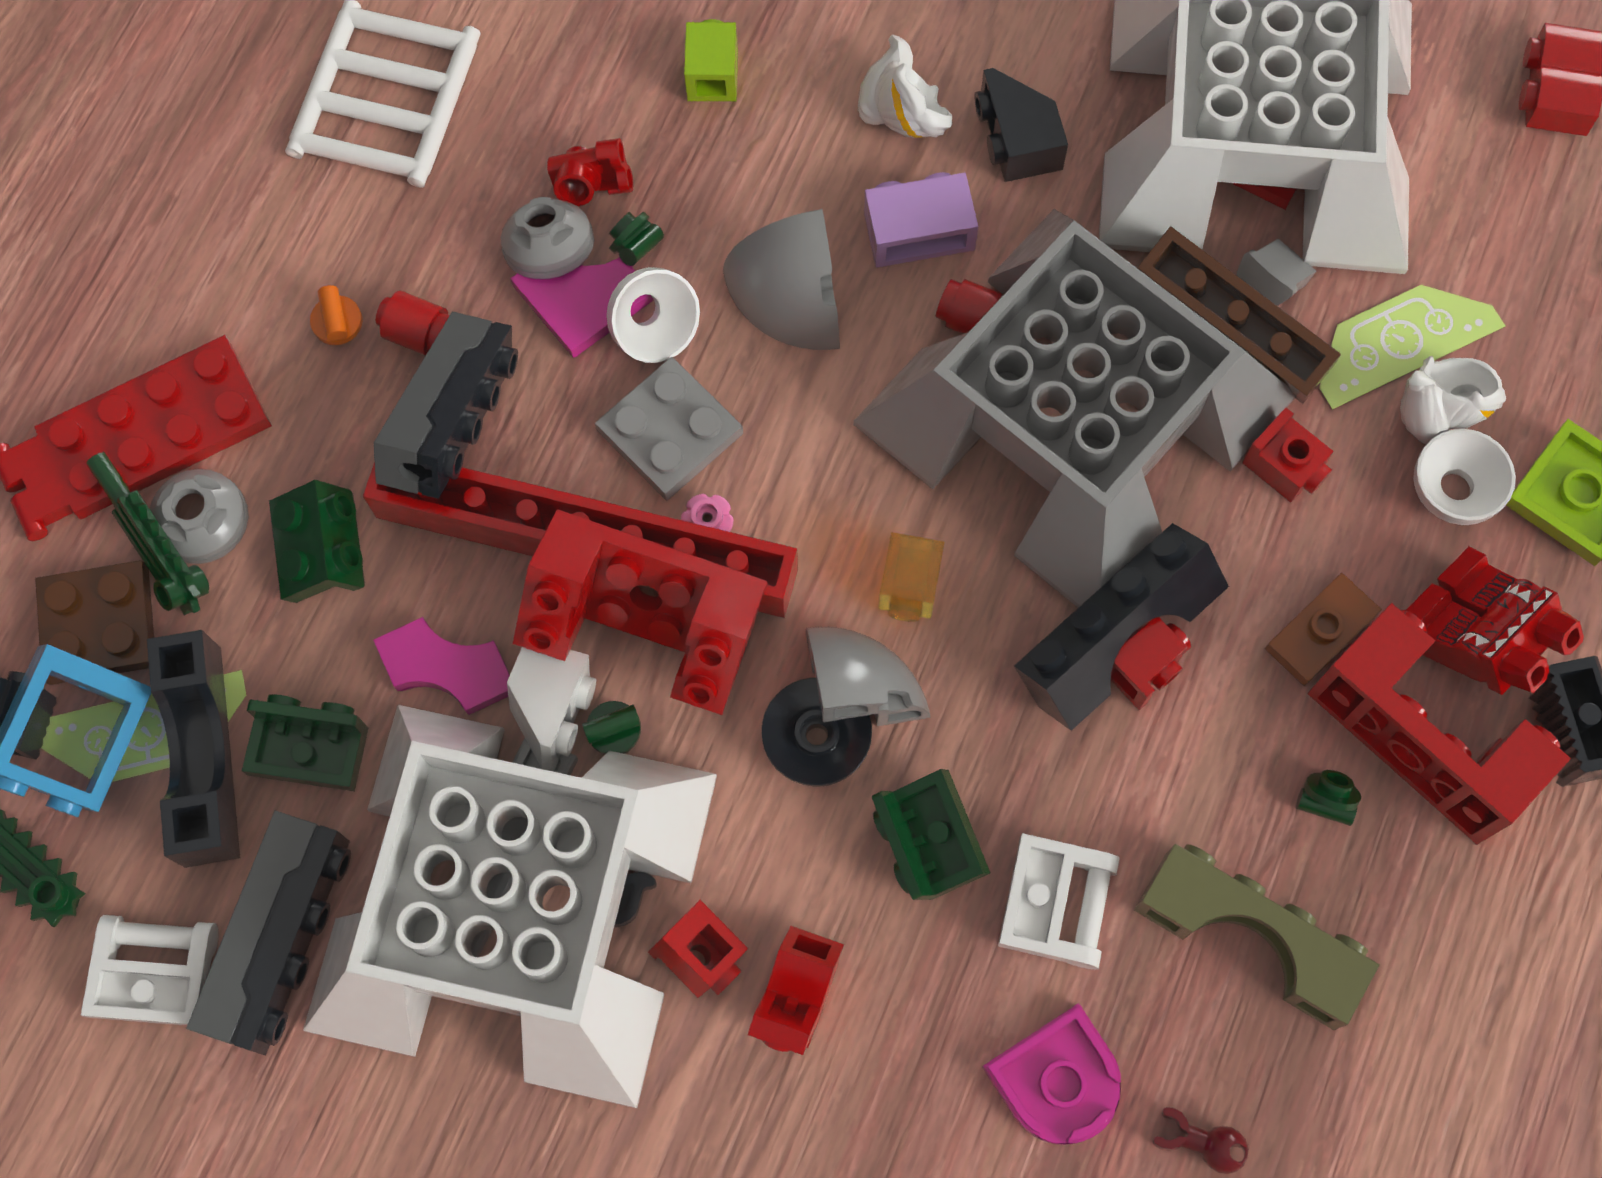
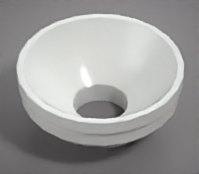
M655 267L636 270L618 283L611 294L606 316L609 332L621 350L636 360L645 363H658L675 357L689 345L699 325L700 308L695 290L686 279L673 271ZM641 295H651L655 302L653 315L645 322H634L630 312L632 303Z
M1469 429L1449 430L1431 439L1419 454L1413 476L1416 493L1428 511L1439 519L1458 525L1478 524L1499 513L1511 499L1516 479L1514 465L1505 449L1490 436ZM1448 474H1455L1464 478L1470 487L1469 497L1463 500H1455L1448 497L1441 487L1442 477Z

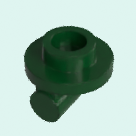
M628 212L609 232V235L614 239L609 249L614 254L618 252L622 262L628 266L635 265L664 237L662 229L658 225L650 223L648 221L650 217L645 212H642L637 217Z
M608 701L598 705L590 713L587 722L582 723L589 744L604 755L608 751L627 753L637 744L641 734V722L634 704L629 706L620 701Z
M1324 770L1322 773H1313L1307 777L1304 788L1299 793L1296 809L1351 826L1357 813L1361 794L1354 786L1353 780L1347 775L1335 770Z

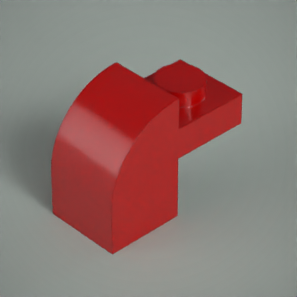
M790 926L779 948L767 989L753 1015L748 1035L762 1040L765 1045L774 1050L782 1052L793 1051L803 1055L806 1047H809L817 1027L844 944Z

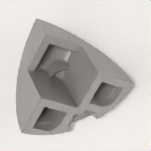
M823 209L793 215L773 222L740 241L728 254L723 266V274L730 296L741 313L763 333L785 344L812 350L840 349L838 313L833 292L832 264Z
M837 627L806 628L812 672L815 673L823 722L875 714L877 726L931 718L928 703L920 684L907 665L889 648L869 636L852 630Z

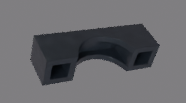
M1172 523L1016 663L1014 667L1038 707L1072 731L1111 695V672L1115 659L1125 641L1136 629L1149 620L1164 615L1179 616L1191 622L1220 596L1229 585L1209 544Z
M203 630L147 639L151 693L156 700L163 719L170 759L168 790L164 798L160 800L164 856L184 868L239 859L240 849L221 647Z

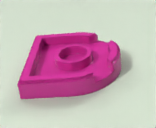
M1079 1003L982 1066L1017 1122L1028 1133L1048 1143L1058 1145L1076 1144L1096 1136L1111 1122L1118 1107L1121 1092L1119 1066L1112 1052Z

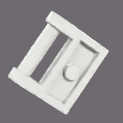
M1022 833L998 946L1063 961L1081 968L1099 969L1102 951L1097 949L1110 877L1117 875L1120 858L1107 852ZM1073 866L1088 871L1075 943L1059 940Z
M102 915L96 928L81 1016L188 1025L210 971L212 956L217 948L219 936L217 924L197 922L194 927L132 923L124 922L122 916ZM121 945L189 950L187 965L116 960V956Z

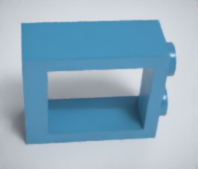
M51 645L38 646L0 727V789L21 797H25L28 788L50 796L45 806L77 818L82 808L88 811L99 812L149 700L151 687ZM49 675L124 705L86 791L9 763Z

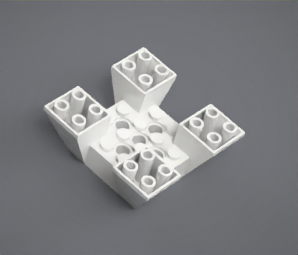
M1114 0L1110 71L1167 75L1165 106L1105 153L1099 240L1111 249L1150 252L1171 226L1199 248L1203 249L1217 182L1305 189L1304 262L1315 267L1406 274L1408 270L1409 176L1391 128L1387 111L1388 93L1408 95L1411 90L1412 3L1409 0Z
M398 705L367 809L369 812L390 816L363 912L335 918L303 1031L415 1057L432 996L521 1016L524 1082L637 1108L665 994L604 969L628 869L687 883L692 882L717 774L608 751L582 778L498 760L497 757L505 731L503 727ZM516 817L528 819L527 829L520 838L511 841L502 839L503 827L509 820ZM443 861H454L455 872L452 878L445 884L432 885L431 874L435 866ZM500 873L512 874V886L504 896L500 898L487 897V885L495 875ZM558 885L570 888V898L562 909L557 911H546L543 909V897L550 888ZM495 930L497 942L492 952L483 957H473L471 944L474 937L481 931Z

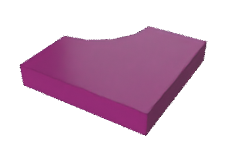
M619 257L606 264L580 265L573 271L555 278L533 279L517 273L510 279L515 290L569 354L575 358L610 333L606 316L611 294L618 283L627 275L635 272L632 266L623 263ZM641 295L634 300L630 311L631 317L654 300L651 295Z

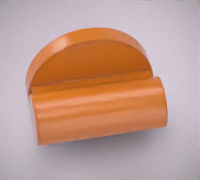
M334 285L319 288L317 291L319 302L315 305L310 315V326L315 336L320 341L329 345H342L351 341L358 335L363 323L362 313L358 305L352 299L339 295L338 287Z

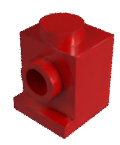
M1285 407L1252 443L1242 464L1289 502H1292L1303 489L1312 495L1332 472V469L1326 463L1334 451L1292 418L1294 413ZM1288 451H1290V452H1291L1293 455H1295L1298 459L1292 457V456L1289 454Z
M1160 617L1152 619L1121 647L1112 668L1111 681L1138 710H1141L1155 692L1151 685H1154L1160 691L1183 670L1178 662L1183 654L1191 648L1190 640L1175 624L1168 623L1166 625Z
M699 900L648 953L655 960L659 958L699 998L710 988L719 995L741 973L742 970L735 962L748 948ZM691 950H696L703 954L705 965L698 960Z

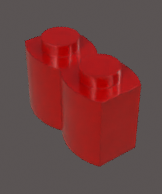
M1545 23L1538 37H1530L1525 48L1523 67L1530 68L1529 79L1525 80L1521 89L1519 110L1526 111V127L1587 136L1599 117L1602 103V31Z

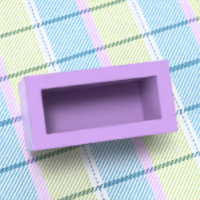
M940 172L929 175L924 180L907 183L888 181L877 185L875 188L865 190L864 216L876 268L975 251L978 223L966 172L953 175Z

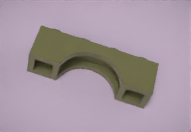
M1174 844L1160 863L1134 911L1182 940L1196 930L1216 923L1238 924L1255 931L1272 946L1280 960L1284 973L1283 1000L1332 1030L1348 1025L1380 965L1366 957L1368 953L1366 947L1342 934H1336L1335 938L1315 926L1317 922L1315 917L1295 905L1286 904L1283 908L1265 897V888L1251 878L1241 874H1236L1234 878L1214 867L1216 860L1202 849L1189 844L1185 848Z

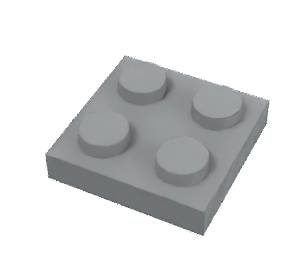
M673 357L669 358L595 422L597 431L666 501L743 434V426Z

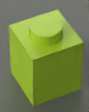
M708 19L702 22H686L684 77L687 101L737 102L738 42L736 22H722L716 19Z

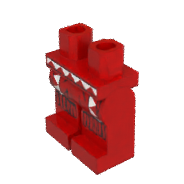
M1470 546L1437 578L1439 586L1432 583L1406 609L1424 623L1427 634L1435 640L1423 656L1473 680L1487 682L1488 688L1500 695H1503L1511 686L1534 693L1547 680L1550 671L1547 659L1541 656L1543 652L1550 648L1564 656L1571 655L1584 640L1580 621L1562 611L1557 592L1544 586L1540 588L1526 579H1516L1489 565L1486 554Z

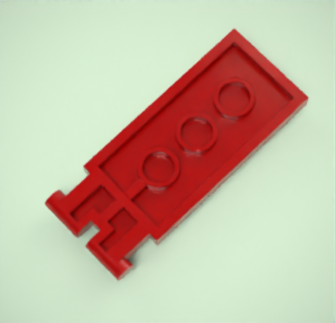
M223 335L34 426L37 436L12 448L7 443H0V479L6 492L12 493L26 488V490L15 494L10 501L29 541H38L48 535L49 532L46 526L72 513L81 520L112 505V502L86 464L92 456L98 453H106L131 492L136 490L139 492L272 425L232 344L226 335Z

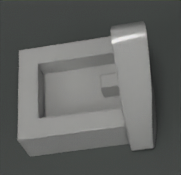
M1276 239L1258 251L1250 250L1245 253L1239 265L1237 276L1278 306L1292 297L1298 290L1305 287L1316 273V270L1304 262L1300 256L1280 239Z

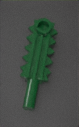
M102 452L92 456L86 464L114 505L113 516L154 576L156 582H154L153 589L159 604L166 611L180 607L184 615L200 611L197 598L209 593V583L204 572L196 565L190 567L186 565L137 490L134 492L129 490L106 453Z
M1 809L0 877H2L0 892L17 891L15 906L32 905L30 917L32 921L46 919L52 927H56L63 917L76 916V908L80 898L86 894L76 887L77 873L61 874L62 859L60 858L45 861L47 845L42 844L31 847L33 832L16 833L18 819L15 817L7 819L5 811Z

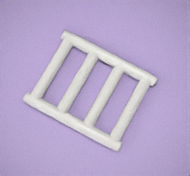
M344 0L289 136L285 153L297 159H301L304 153L405 176L408 177V183L415 187L423 188L432 170L475 54L481 34L480 31L472 26H465L462 32L364 10L361 9V5L357 1ZM354 28L449 49L454 52L446 73L347 51L346 48ZM338 69L435 91L438 92L431 114L426 115L329 91ZM326 111L423 135L415 157L412 158L315 135L313 132L321 112Z

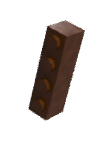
M1171 226L1137 267V269L1250 354L1287 385L1294 393L1295 398L1302 404L1334 367L1341 353Z

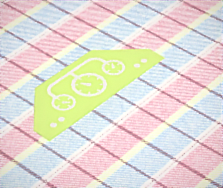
M1419 285L1337 324L1331 347L1341 353L1334 367L1321 381L1319 389L1333 410L1422 367L1424 360L1429 356H1432L1435 361L1505 327V324L1490 304Z
M242 670L223 674L228 722L247 696ZM152 693L112 782L170 768L165 726ZM113 701L50 717V724L46 728V736L43 738L41 749L91 779L124 705Z

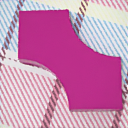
M423 617L373 640L391 682L397 691H405L417 687H430L442 690L457 699L468 715L508 697L507 681L510 674L494 640L474 646L454 644L435 634Z

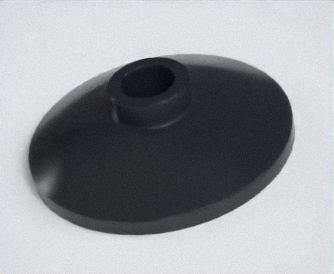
M816 678L802 679L783 688L768 705L762 721V742L771 764L786 778L806 786H828L846 779L863 763L871 745L872 724L870 715L823 722ZM820 728L827 733L828 737L824 743L813 745L807 740V733L811 729Z

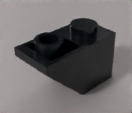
M994 68L983 70L981 91H977L974 94L975 107L979 121H987L991 133L987 135L989 157L992 165L1000 164L1004 181L1009 182L1063 170L1068 142L1056 102Z

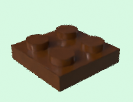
M142 560L35 578L39 646L51 645L116 673L149 668L147 639L154 638L149 569ZM49 675L46 683L53 685L65 683V681Z

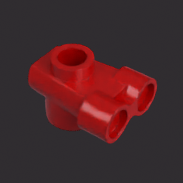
M620 138L597 141L595 147L588 149L581 146L571 147L565 154L548 158V174L555 196L559 200L570 202L576 206H583L592 200L594 191L608 190L609 195L633 192V175L630 166L626 162L624 146Z

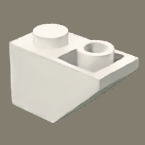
M522 647L507 681L510 711L541 769L554 772L560 756H569L573 749L578 731V725L574 724L579 709L587 710L589 708L596 688V679L590 677L588 654L570 650L566 660L562 661Z

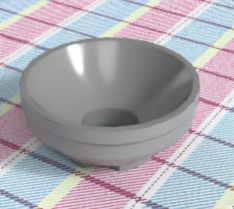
M549 197L534 198L530 200V203L518 209L507 220L501 234L502 252L508 266L516 273L533 279H550L573 271L588 258L594 244L593 229L584 211L570 202ZM547 214L555 216L554 220L546 226L531 227L528 225L531 219Z
M206 469L187 470L174 475L159 488L150 505L151 512L184 562L191 564L212 562L232 551L242 539L249 518L248 505L244 495L235 483L220 473ZM192 493L204 497V508L197 517L190 520L177 517L176 506L182 497Z

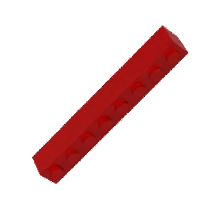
M374 462L363 494V498L378 519L529 556L534 555L558 509L766 580L768 582L758 612L785 618L798 571L797 548L464 467H462L456 480L449 479L441 496L437 499L424 496L420 492L416 494L376 484Z

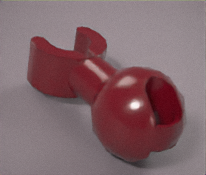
M1169 1107L1163 1109L1162 1116L1174 1120L1179 1130L1185 1133L1187 1137L1178 1136L1175 1139L1166 1140L1156 1136L1153 1140L1154 1146L1166 1151L1184 1147L1201 1153L1207 1165L1218 1173L1229 1174L1237 1172L1244 1166L1248 1159L1249 1148L1246 1139L1238 1130L1228 1126H1219L1207 1131L1188 1124L1187 1118L1177 1109ZM1231 1147L1242 1148L1244 1152L1242 1161L1237 1162L1230 1156Z

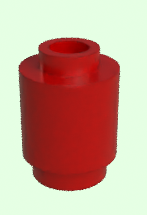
M950 279L941 296L935 317L945 321L946 328L964 334L969 332L1004 294L964 279L962 283Z
M399 290L392 297L387 296L382 300L378 307L375 321L380 326L381 338L426 356L450 315H448V310L442 306Z

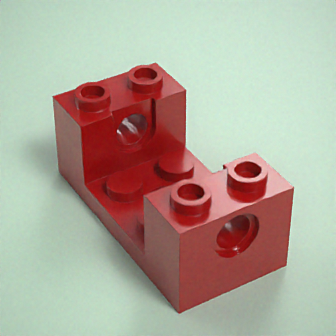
M557 509L528 565L512 644L565 661L584 619L612 627L685 652L675 677L670 698L723 715L768 581ZM644 585L655 589L659 597L646 595L638 586Z
M1391 603L1340 656L1307 694L1478 845L1513 824L1571 758L1560 749L1561 745L1558 739L1550 731L1539 725H1532L1524 719L1503 740L1499 738L1490 744L1474 761L1471 758L1472 753L1464 742L1452 734H1443L1426 719V711L1416 700L1404 694L1399 695L1392 689L1435 640L1427 634L1426 626L1416 615L1407 610H1400Z

